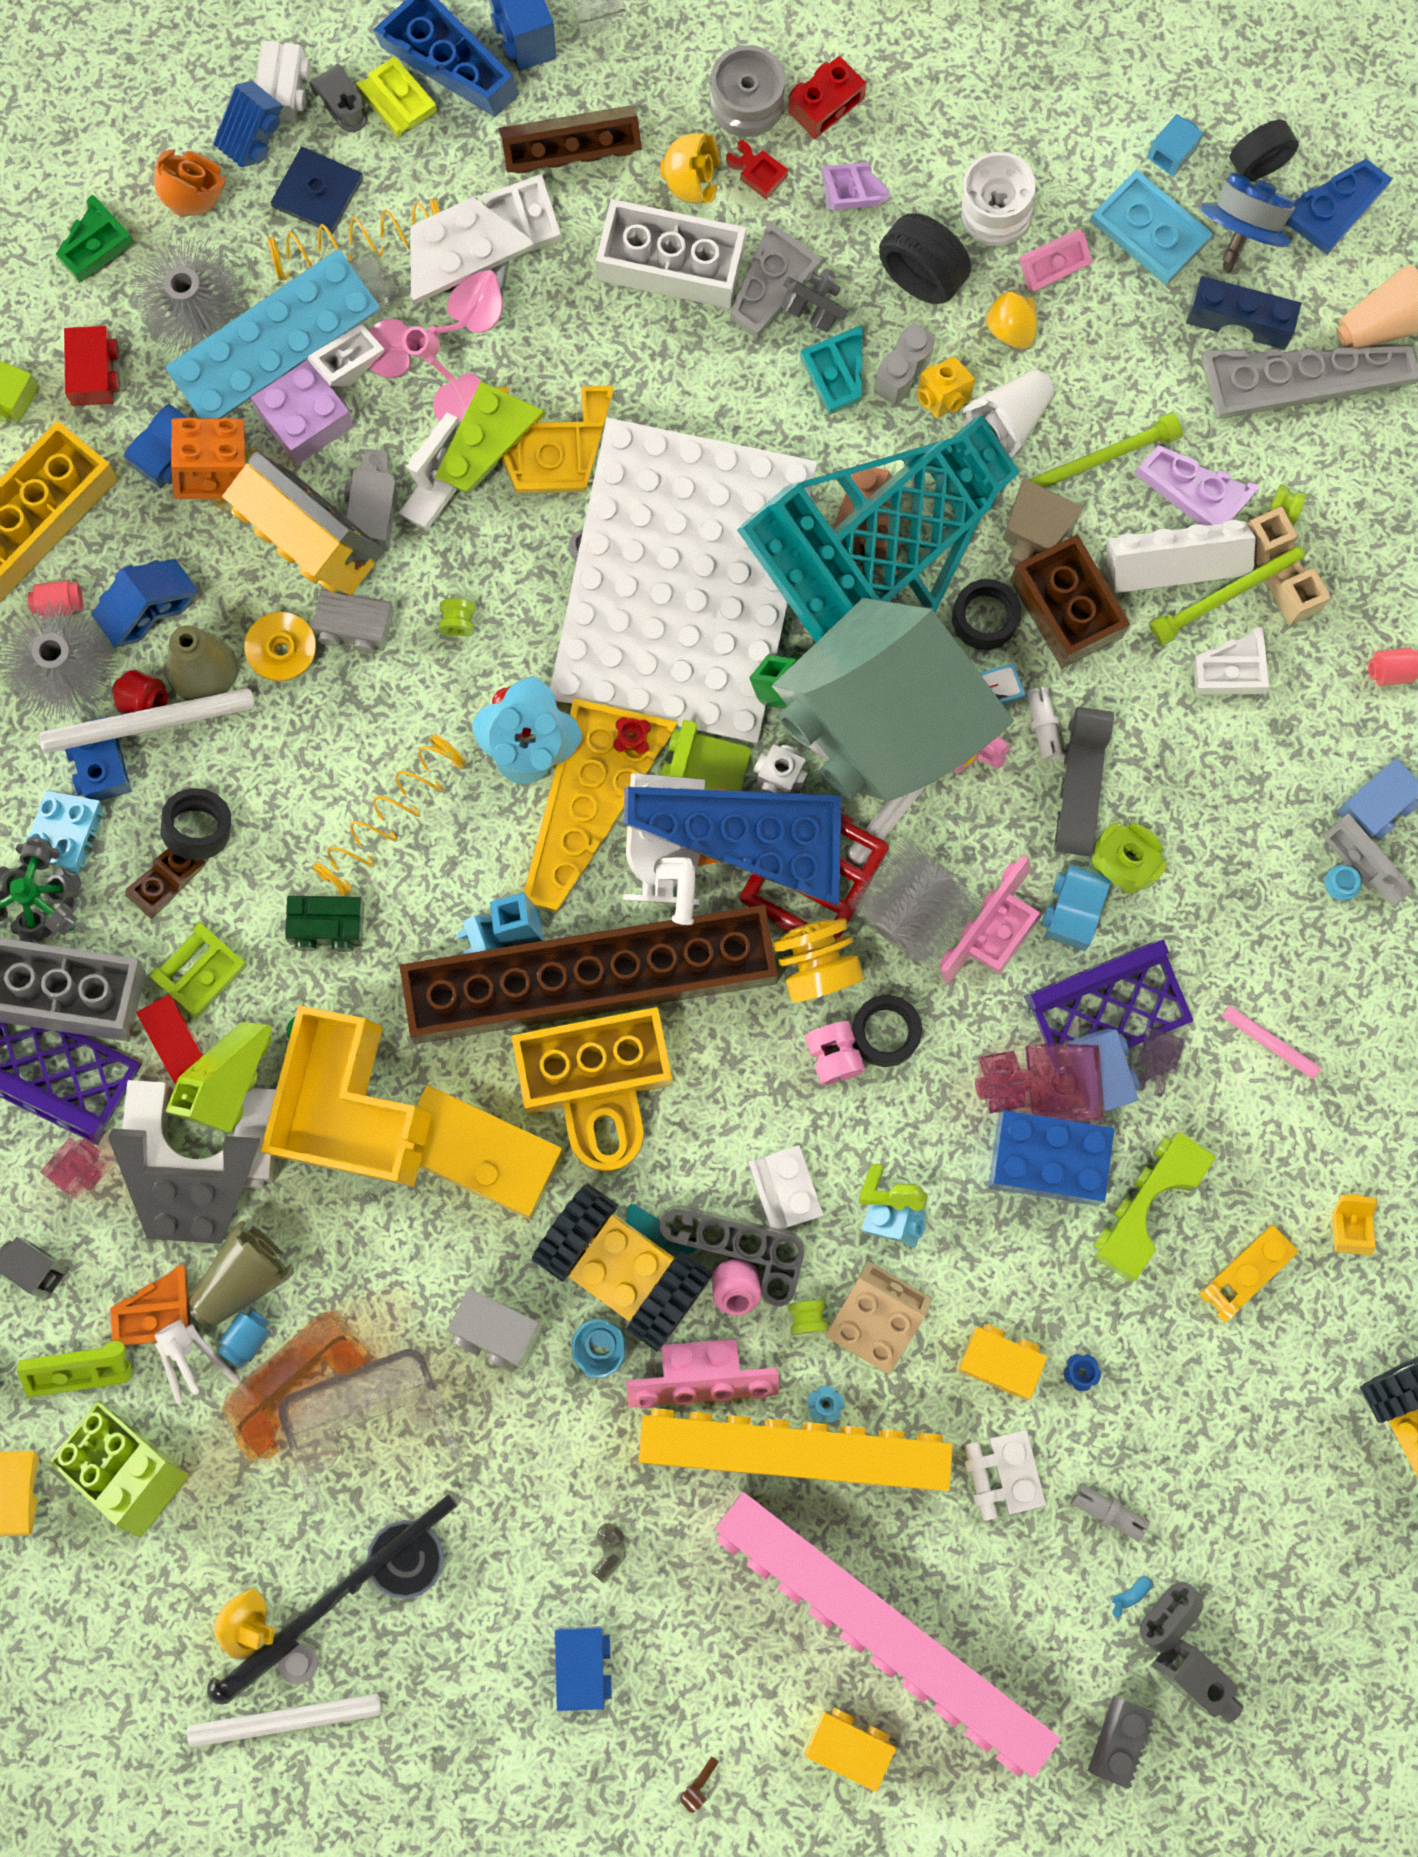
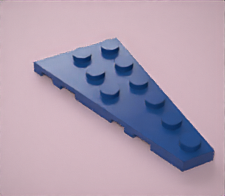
M625 787L624 825L829 904L839 905L841 795Z

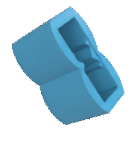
M1073 865L1068 867L1066 873L1059 872L1052 890L1053 893L1058 894L1055 906H1047L1041 923L1042 926L1047 927L1044 937L1086 951L1093 939L1111 881L1107 877Z

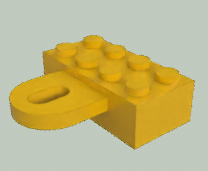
M658 1007L511 1035L526 1114L563 1108L572 1151L583 1165L598 1172H614L628 1166L637 1157L643 1144V1125L636 1093L672 1086V1075ZM602 1117L611 1118L616 1124L619 1149L613 1155H604L597 1147L594 1124Z

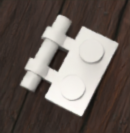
M1027 1430L989 1439L992 1454L982 1456L979 1442L964 1445L968 1459L964 1462L967 1472L972 1474L976 1490L973 1498L975 1506H980L983 1521L998 1518L994 1502L1001 1500L1005 1501L1008 1515L1046 1506ZM996 1466L1001 1488L991 1490L986 1468Z

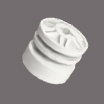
M1008 152L989 153L979 157L969 166L963 180L961 219L966 231L975 240L988 246H1004L1017 241L1026 233L1032 221L1035 196V177L1031 167L1022 158Z

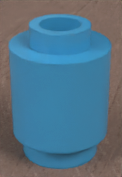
M250 1309L248 1314L240 1311L219 1340L222 1344L217 1352L242 1368L246 1361H252L271 1334V1331L266 1328L270 1321Z

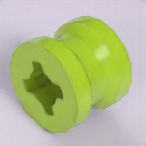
M1280 484L1268 512L1282 506L1292 526H1294L1301 513L1307 494L1303 492L1295 494L1290 492L1287 486Z
M458 598L442 600L440 602V612L443 614V619L439 622V632L449 636L473 635L474 624L471 622V616L475 614V604L469 600Z
M825 1300L788 1304V1313L793 1316V1325L790 1327L791 1335L828 1331V1323L823 1320L822 1311L825 1309Z

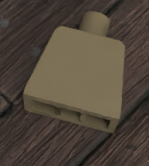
M1023 478L1003 537V541L1014 546L1008 562L1015 567L1016 564L1061 543L1076 525L1084 507Z

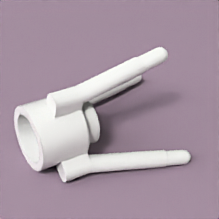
M182 1320L166 1326L154 1335L157 1340L155 1346L161 1355L176 1404H181L183 1399L172 1364L174 1360H176L192 1394L197 1395L199 1393V1388L184 1359V1356L193 1350L190 1345L192 1341L234 1384L240 1382L239 1377L198 1335L193 1324L185 1327Z

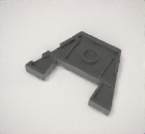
M112 1128L109 1134V1142L146 1238L222 1244L259 1148L260 1138L226 1136L223 1142V1171L147 1166L146 1131Z

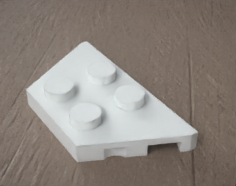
M474 197L467 199L410 226L411 301L413 305L460 284L476 273L490 270L533 250L534 244L530 238Z

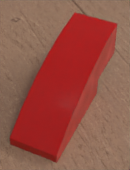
M167 995L138 1010L136 1014L176 1085L179 1076L199 1060L204 1053L187 1025L176 1001L170 995Z

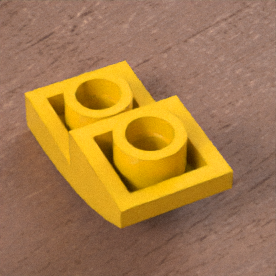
M35 1451L0 1452V1536L32 1535L38 1498L33 1494L39 1456Z

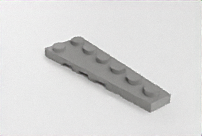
M1412 346L1364 347L1361 349L1353 347L1335 348L1334 351H1314V348L1301 349L1300 352H1281V349H1267L1263 353H1247V350L1205 351L1201 356L1217 420L1406 386L1418 382V367Z

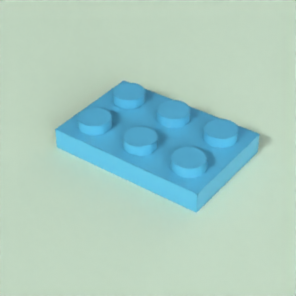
M1137 169L1096 209L1090 218L1091 223L1166 286L1211 241L1213 236L1209 229Z

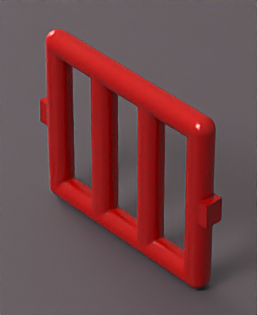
M841 813L840 834L872 850L862 869L840 858V875L852 880L854 884L845 900L839 899V905H832L801 892L798 893L837 913L834 920L846 918L848 924L858 906L853 899L861 900L860 897L862 895L859 891L865 894L864 892L866 891L862 887L868 889L870 885L869 880L872 881L874 878L872 875L875 876L874 873H876L886 856L889 845L886 841L852 824V818ZM751 874L740 894V901L748 907L765 905L767 917L778 922L776 926L788 933L792 929L809 924L758 896L757 893L765 879ZM844 930L834 934V938H840Z

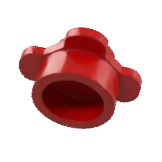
M625 717L618 719L615 724L618 730L617 739L613 742L615 750L618 752L631 750L639 755L646 753L649 749V744L646 740L647 734L651 731L650 723L644 719H627ZM634 733L636 737L634 739H630L629 734Z

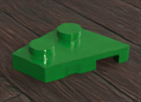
M91 195L86 201L88 209L82 220H75L70 228L68 238L62 242L56 252L60 263L79 283L134 244L128 231L94 195Z

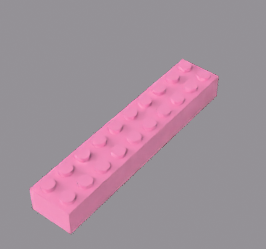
M741 1492L714 1528L720 1534L715 1541L733 1555H736L739 1550L750 1557L746 1564L765 1580L768 1579L770 1574L781 1581L777 1589L797 1605L803 1598L812 1606L808 1612L811 1616L828 1629L835 1623L843 1630L839 1636L842 1640L860 1654L864 1648H867L874 1654L870 1661L891 1678L894 1677L896 1672L903 1676L905 1680L901 1686L923 1703L928 1697L935 1701L937 1704L932 1710L955 1728L962 1722L968 1727L964 1733L965 1736L987 1753L994 1747L1000 1752L995 1759L1019 1778L1024 1772L1034 1778L1061 1740L1054 1732L746 1493Z

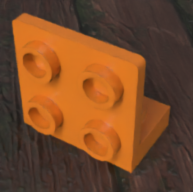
M230 418L172 419L171 470L173 498L224 499L222 496L245 466L244 420Z

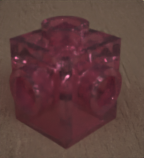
M1014 1050L978 1057V1078L975 1079V1089L978 1099L985 1100L989 1114L1026 1107V1092L1031 1091L1030 1078L1027 1069L1021 1070Z

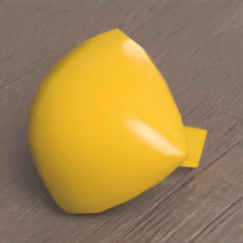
M1012 291L1001 294L992 303L985 316V324L990 332L999 341L1019 350H1026L1034 344L1038 328L1037 316L1035 314L1037 309L1034 298L1028 297L1026 299Z
M254 1588L247 1589L228 1601L221 1608L214 1622V1634L221 1648L231 1658L242 1660L255 1649H259L262 1642L267 1645L273 1643L275 1628L266 1625L267 1605L263 1595Z

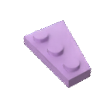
M1159 445L1135 472L1138 478L1198 524L1205 526L1223 524L1225 521L1233 520L1260 488V486L1251 482L1245 485L1230 479L1231 474L1219 470L1215 473L1200 467L1196 460Z

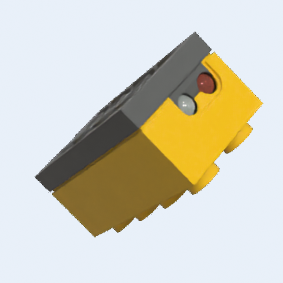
M255 451L248 461L249 465L246 463L222 496L233 506L230 512L246 524L250 522L255 526L253 532L269 544L273 542L278 547L276 552L292 564L296 562L301 567L299 572L314 584L319 582L324 588L334 594L337 590H340L351 596L375 565L374 561L377 562L385 550L294 472Z

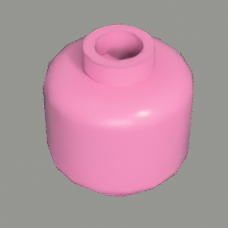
M731 1259L715 1268L712 1275L713 1301L717 1308L727 1314L743 1315L751 1312L758 1306L761 1300L760 1274L749 1261Z

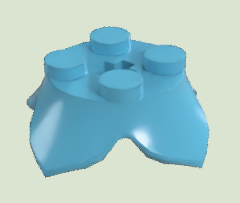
M535 676L527 677L514 683L507 690L504 699L499 704L485 706L478 712L472 722L473 733L478 745L495 760L498 770L503 776L518 784H530L542 779L552 766L564 762L571 757L582 740L581 730L576 720L569 714L558 710L555 696L551 689ZM523 728H530V734H535L536 738L530 739L529 743L521 741V738L517 737L516 733H522Z

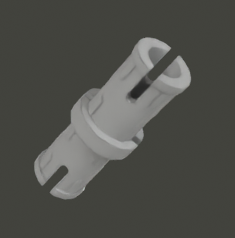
M1084 1483L1079 1485L1076 1491L1078 1494L1071 1500V1505L1100 1519L1099 1524L1106 1528L1110 1525L1135 1539L1138 1543L1142 1540L1146 1533L1142 1530L1144 1528L1148 1529L1150 1524L1148 1519H1144L1120 1505L1121 1501L1114 1497L1110 1500L1087 1487Z

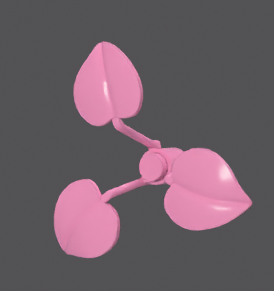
M492 270L476 273L461 282L452 291L447 302V312L450 317L459 321L456 324L441 327L431 326L429 330H426L419 326L409 328L397 319H385L372 326L368 331L384 348V351L369 369L382 377L397 378L409 370L411 365L409 354L422 360H427L450 382V384L440 387L435 394L433 408L437 419L440 422L444 415L449 413L457 417L461 423L482 380L472 373H465L456 380L436 360L435 356L440 349L437 334L461 330L465 325L474 333H483L492 329L499 321L503 311V300L497 275Z

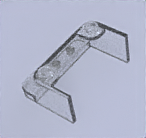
M413 1349L398 1351L291 1393L282 1400L279 1406V1419L312 1512L323 1513L328 1511L315 1474L329 1469L338 1458L339 1448L334 1433L405 1406L410 1420L421 1428H432L441 1424L451 1455L457 1459L464 1457L444 1398L426 1358L421 1353Z

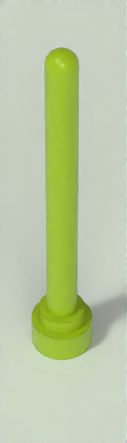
M1170 412L1158 417L1157 422L1153 423V428L1033 477L1029 481L1046 488L1155 441L1160 443L1166 441L1169 444L1182 438L1181 424L1177 416Z
M1298 546L1287 551L1173 617L1171 615L1156 617L1148 622L1153 635L1157 636L1156 640L1159 645L1163 647L1175 640V635L1179 633L1180 628L1302 560L1305 557V550Z

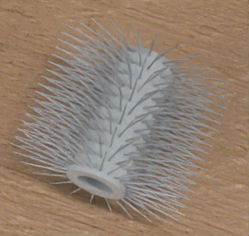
M182 235L181 263L179 251L178 257H175V250L172 251L176 265L175 267L170 258L174 267L172 268L158 247L166 266H161L155 261L161 267L159 269L162 272L153 265L151 267L155 270L148 269L161 278L151 273L149 274L152 276L143 274L140 277L149 278L156 283L145 280L148 283L135 284L145 286L134 287H151L148 290L153 291L135 290L146 292L132 293L144 295H136L138 298L145 296L150 298L134 299L148 301H141L142 304L139 305L144 307L138 309V311L141 309L148 310L146 311L148 313L141 315V317L147 315L146 317L149 318L145 319V323L147 325L152 323L151 325H157L154 327L156 329L152 331V335L155 334L156 330L160 332L164 330L163 335H165L168 330L166 336L168 335V339L173 340L171 345L174 341L178 345V338L179 340L181 338L182 342L185 332L184 349L187 338L189 346L190 334L192 338L191 348H193V339L195 346L197 345L196 332L197 338L199 335L201 342L204 340L202 330L208 338L205 329L212 335L216 332L215 328L221 329L220 327H224L220 323L227 325L226 323L231 322L225 318L231 319L233 316H240L234 314H242L240 312H229L231 310H243L232 309L238 308V305H243L241 302H230H244V300L232 299H240L238 296H241V294H235L237 293L235 290L238 289L231 287L232 284L237 283L235 281L237 279L235 277L229 279L233 275L228 277L229 275L226 274L229 271L226 269L230 267L227 265L222 270L219 268V265L217 270H212L213 266L218 265L223 260L218 262L216 259L214 264L211 261L209 265L206 263L210 257L212 258L216 250L206 258L202 255L199 262L202 252L199 249V255L198 253L196 255L195 251L192 261L191 251L188 258V245L186 260L184 241L183 266ZM212 283H215L212 289H208ZM213 291L220 292L217 295H211ZM161 293L163 295L155 296L151 294ZM222 298L223 300L216 301L214 299ZM159 299H166L165 301H162V302L156 301V300H159ZM163 305H169L166 310L159 309ZM167 311H172L168 317H164Z
M48 599V625L46 616L45 620L44 617L42 618V615L39 617L40 626L36 617L31 612L42 635L38 633L27 616L26 618L39 637L19 618L23 623L22 625L26 628L29 637L27 638L21 632L19 633L20 635L10 633L18 639L16 640L21 643L14 640L11 642L20 645L5 642L3 644L12 645L24 650L16 648L13 650L20 652L0 651L13 653L5 655H12L8 657L15 658L3 659V661L16 662L12 664L2 663L0 665L22 664L7 667L16 671L6 672L10 675L8 679L18 678L12 680L16 683L12 684L13 686L10 685V687L15 686L18 688L17 690L20 691L19 695H21L19 696L20 698L22 696L26 697L23 700V704L27 698L29 699L26 708L35 697L29 711L34 708L33 706L37 701L38 704H36L37 707L34 713L39 708V703L40 705L42 704L41 711L45 704V698L47 700L46 707H48L51 697L49 711H51L53 703L52 714L54 715L58 693L56 709L58 710L60 695V723L62 700L65 721L66 700L67 705L69 701L71 710V706L74 704L72 695L85 714L73 688L87 707V703L77 688L96 707L87 689L89 688L96 694L97 692L94 690V687H100L96 683L102 686L105 684L93 680L92 678L98 681L101 679L92 676L101 678L103 677L99 676L101 674L118 675L95 671L108 670L100 667H112V665L103 664H108L104 662L113 663L117 661L94 662L108 659L107 655L113 653L108 651L94 653L98 650H103L99 648L104 646L100 643H103L101 642L103 639L106 642L108 639L106 640L101 634L97 636V633L94 632L97 629L93 628L90 631L89 624L87 623L81 629L83 626L81 620L86 617L84 615L80 619L82 613L77 618V623L75 615L70 628V619L68 618L67 620V615L65 616L64 623H62L64 616L62 611L59 628L61 612L59 606L57 624L54 610L53 626L52 604L50 621Z
M898 846L902 850L898 851L908 857H903L900 861L895 859L897 861L895 865L888 861L893 867L887 864L888 868L882 864L887 869L885 871L888 874L883 877L885 879L883 881L887 883L885 884L886 887L880 882H876L873 886L870 884V887H874L878 891L875 890L873 893L872 889L868 887L870 893H865V897L870 900L868 902L871 905H869V908L864 906L866 908L864 909L858 904V908L865 910L863 911L866 916L865 918L871 921V924L874 925L871 927L878 931L874 933H879L893 945V948L895 946L900 951L904 948L917 960H919L916 957L917 955L925 957L922 953L927 956V952L933 958V956H937L934 952L936 948L931 945L933 943L930 940L935 943L934 940L937 939L942 944L944 942V935L939 932L941 931L940 928L945 933L949 930V933L953 935L951 929L957 930L953 925L960 929L958 925L963 927L953 920L956 919L962 923L959 919L960 915L965 917L963 915L965 914L969 918L970 916L967 913L972 915L961 907L964 906L973 912L968 907V904L975 905L970 901L968 902L967 898L969 897L962 893L964 892L963 890H967L956 885L958 882L954 881L953 878L960 877L950 876L946 870L938 866V860L936 865L932 861L925 860L918 852L916 854L911 848L909 849L912 852L906 847L904 848L907 851Z

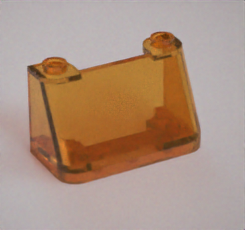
M333 1311L319 1314L226 1397L223 1404V1413L236 1443L252 1463L266 1464L280 1452L276 1445V1433L283 1424L272 1412V1407L323 1362L336 1373L346 1375L352 1374L360 1368L368 1373L382 1360L341 1314Z

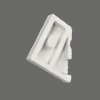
M542 174L480 196L483 205L532 240L534 245L531 252L563 241Z
M1263 627L1252 629L1249 635L1236 641L1233 638L1221 644L1216 650H1208L1195 656L1193 671L1196 695L1267 694L1270 686Z

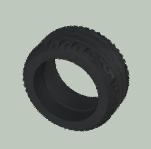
M911 213L900 217L883 237L879 245L880 260L889 276L907 293L926 303L942 304L948 302L965 283L971 273L970 257L962 242L943 224L923 214Z

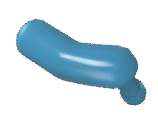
M1141 1576L1130 1590L1114 1596L1112 1599V1603L1115 1604L1113 1615L1120 1617L1123 1612L1122 1608L1126 1609L1140 1602L1153 1586L1151 1579L1147 1576Z

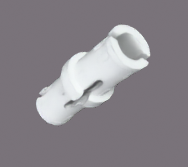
M1041 687V692H1038V688L1026 692L1033 719L1030 726L1032 732H1036L1041 752V761L1043 762L1049 761V757H1052L1053 760L1064 757L1057 731L1059 720L1053 714L1049 689L1047 687Z

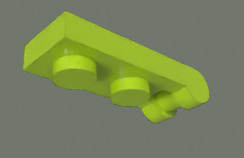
M111 1341L105 1344L103 1348L19 1360L17 1373L27 1398L123 1384L128 1382L134 1375L131 1363L125 1360L127 1352L124 1344L120 1341Z

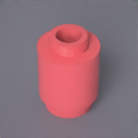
M69 580L34 584L33 592H28V605L33 614L37 613L36 608L38 607L39 613L41 612L44 619L45 616L46 619L47 616L49 619L48 599L50 619L51 604L52 618H54V610L56 618L59 616V606L61 608L60 617H62V611L64 612L63 617H65L66 615L70 616L72 611V616H74L78 610L83 611L84 609L82 590L78 582L70 583Z
M1408 647L1376 651L1373 659H1370L1368 662L1370 679L1376 680V684L1380 687L1415 682L1418 679V650Z

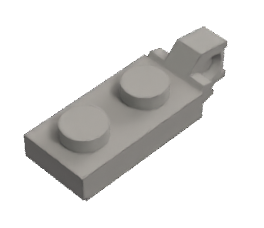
M1349 813L1323 834V838L1346 865L1353 867L1359 873L1365 887L1368 890L1374 888L1379 891L1392 907L1413 891L1404 876L1400 875L1387 856L1377 847Z

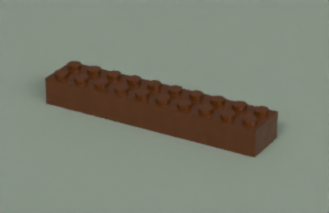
M765 905L692 916L694 919L692 925H681L668 920L400 964L399 968L410 1038L415 1045L776 985L778 973Z

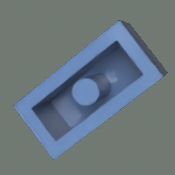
M1395 758L1346 801L1337 812L1342 818L1349 813L1370 838L1375 835L1381 840L1396 826L1391 821L1399 813L1406 818L1418 807V779Z
M1104 1029L1066 1042L1088 1112L1100 1114L1139 1101L1136 1093L1140 1089L1139 1081L1134 1070H1129L1125 1057L1129 1054V1050L1122 1034L1118 1035L1115 1029Z

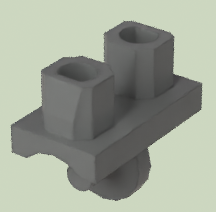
M830 269L823 270L820 275L812 271L808 274L806 281L814 285L813 289L789 276L783 284L788 291L781 307L800 318L808 302L815 304L817 307L809 323L826 333L833 326L837 317L844 320L849 312L841 307L842 305L826 297L827 293L836 297L841 290V287L833 283L835 273Z

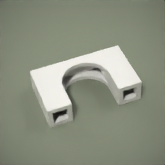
M128 1080L122 1129L146 1131L147 1166L223 1171V1150L205 1159H190L179 1155L172 1147L167 1133L168 1113L165 1112L171 1095V1087L165 1082ZM252 1088L251 1091L246 1093L242 1103L244 1108L243 1115L235 1128L233 1136L260 1138L259 1148L243 1188L263 1189L264 1182H274L276 1157L262 1153L260 1150L276 1089Z

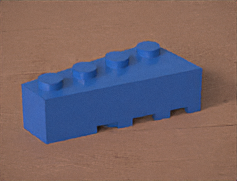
M405 0L373 29L382 49L494 117L520 95L513 75L439 0Z

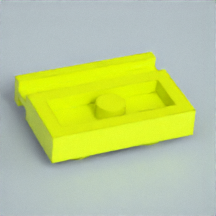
M396 56L369 73L368 78L361 82L359 80L356 82L357 91L397 138H400L402 133L408 128L409 130L413 129L437 112L435 102Z

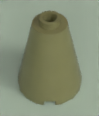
M181 626L172 633L169 639L166 677L173 691L188 701L227 693L237 677V660L230 646L220 638L195 626Z
M245 1221L239 1222L232 1229L189 1300L192 1306L190 1313L202 1325L206 1326L209 1323L217 1326L289 1280L294 1274V1267L291 1263L285 1267L278 1259L277 1254H283V1252L275 1243L255 1226L250 1231L244 1229L247 1223Z

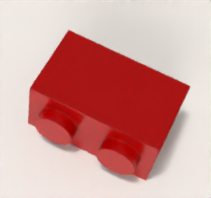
M106 326L64 328L65 394L72 406L114 404V392L120 391L118 372L113 371V360H119L118 341L116 338L112 339Z

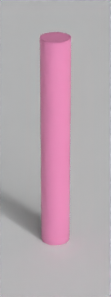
M1228 1005L1222 1014V1018L1311 1079H1314L1321 1070L1320 1066L1231 1005Z

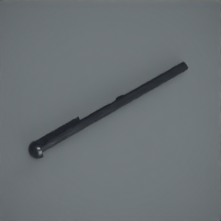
M450 1494L445 1496L275 1635L272 1644H264L222 1680L219 1681L216 1677H212L207 1685L209 1699L218 1705L228 1704L300 1645L295 1640L297 1637L332 1610L348 1593L354 1595L358 1592L363 1583L458 1506Z

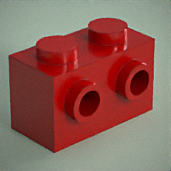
M838 56L830 63L825 62L820 65L811 79L806 83H798L791 90L788 113L816 139L864 100L867 83Z

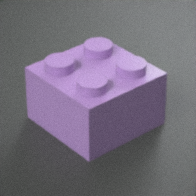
M308 360L250 397L256 414L296 466L353 428L348 409Z

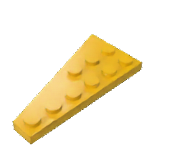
M576 698L573 699L569 715L576 720L581 730L582 740L571 757L556 765L524 893L538 909L554 913L559 912L623 813L625 787H630L631 774H648L672 737L673 730L677 729L678 722ZM622 717L627 719H644L650 723L651 731L647 734L646 740L649 744V749L646 753L639 755L631 750H625L624 752L615 750L613 742L617 739L618 730L615 724L618 719ZM634 733L629 734L630 739H634L636 737Z

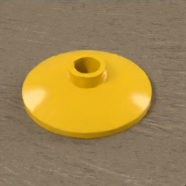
M274 612L259 618L250 627L244 641V652L250 667L258 675L272 681H287L298 677L309 668L316 653V639L311 627L301 617L288 612ZM279 645L288 646V652L285 655L280 656L275 653Z

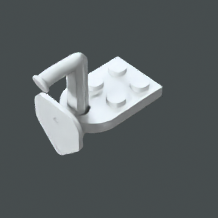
M631 774L630 787L704 790L705 780ZM627 827V860L631 870L643 881L642 895L624 894L623 900L676 904L675 915L672 916V921L681 925H692L694 923L692 918L693 905H700L701 899H694L695 869L699 862L700 854ZM678 885L677 897H673V886Z

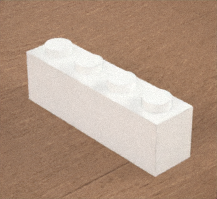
M1228 520L1223 524L1209 526L1196 524L1189 528L1178 530L1159 529L1154 531V533L1140 535L1123 534L1117 538L1107 539V578L1114 592L1120 593L1245 576L1254 571L1256 537L1246 521Z

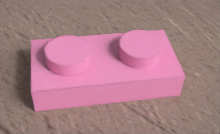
M1076 229L1018 257L1025 283L1032 292L1092 263L1085 233L1080 229Z

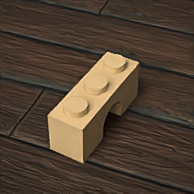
M1282 506L1251 519L1248 523L1249 528L1256 537L1254 561L1258 568L1295 548L1294 545L1298 535ZM1300 562L1265 580L1289 626L1320 613L1331 599L1315 567L1306 571Z

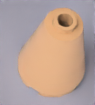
M1409 264L1402 267L1339 319L1340 327L1336 328V333L1341 344L1344 347L1350 345L1351 348L1361 349L1418 334V270L1414 266Z

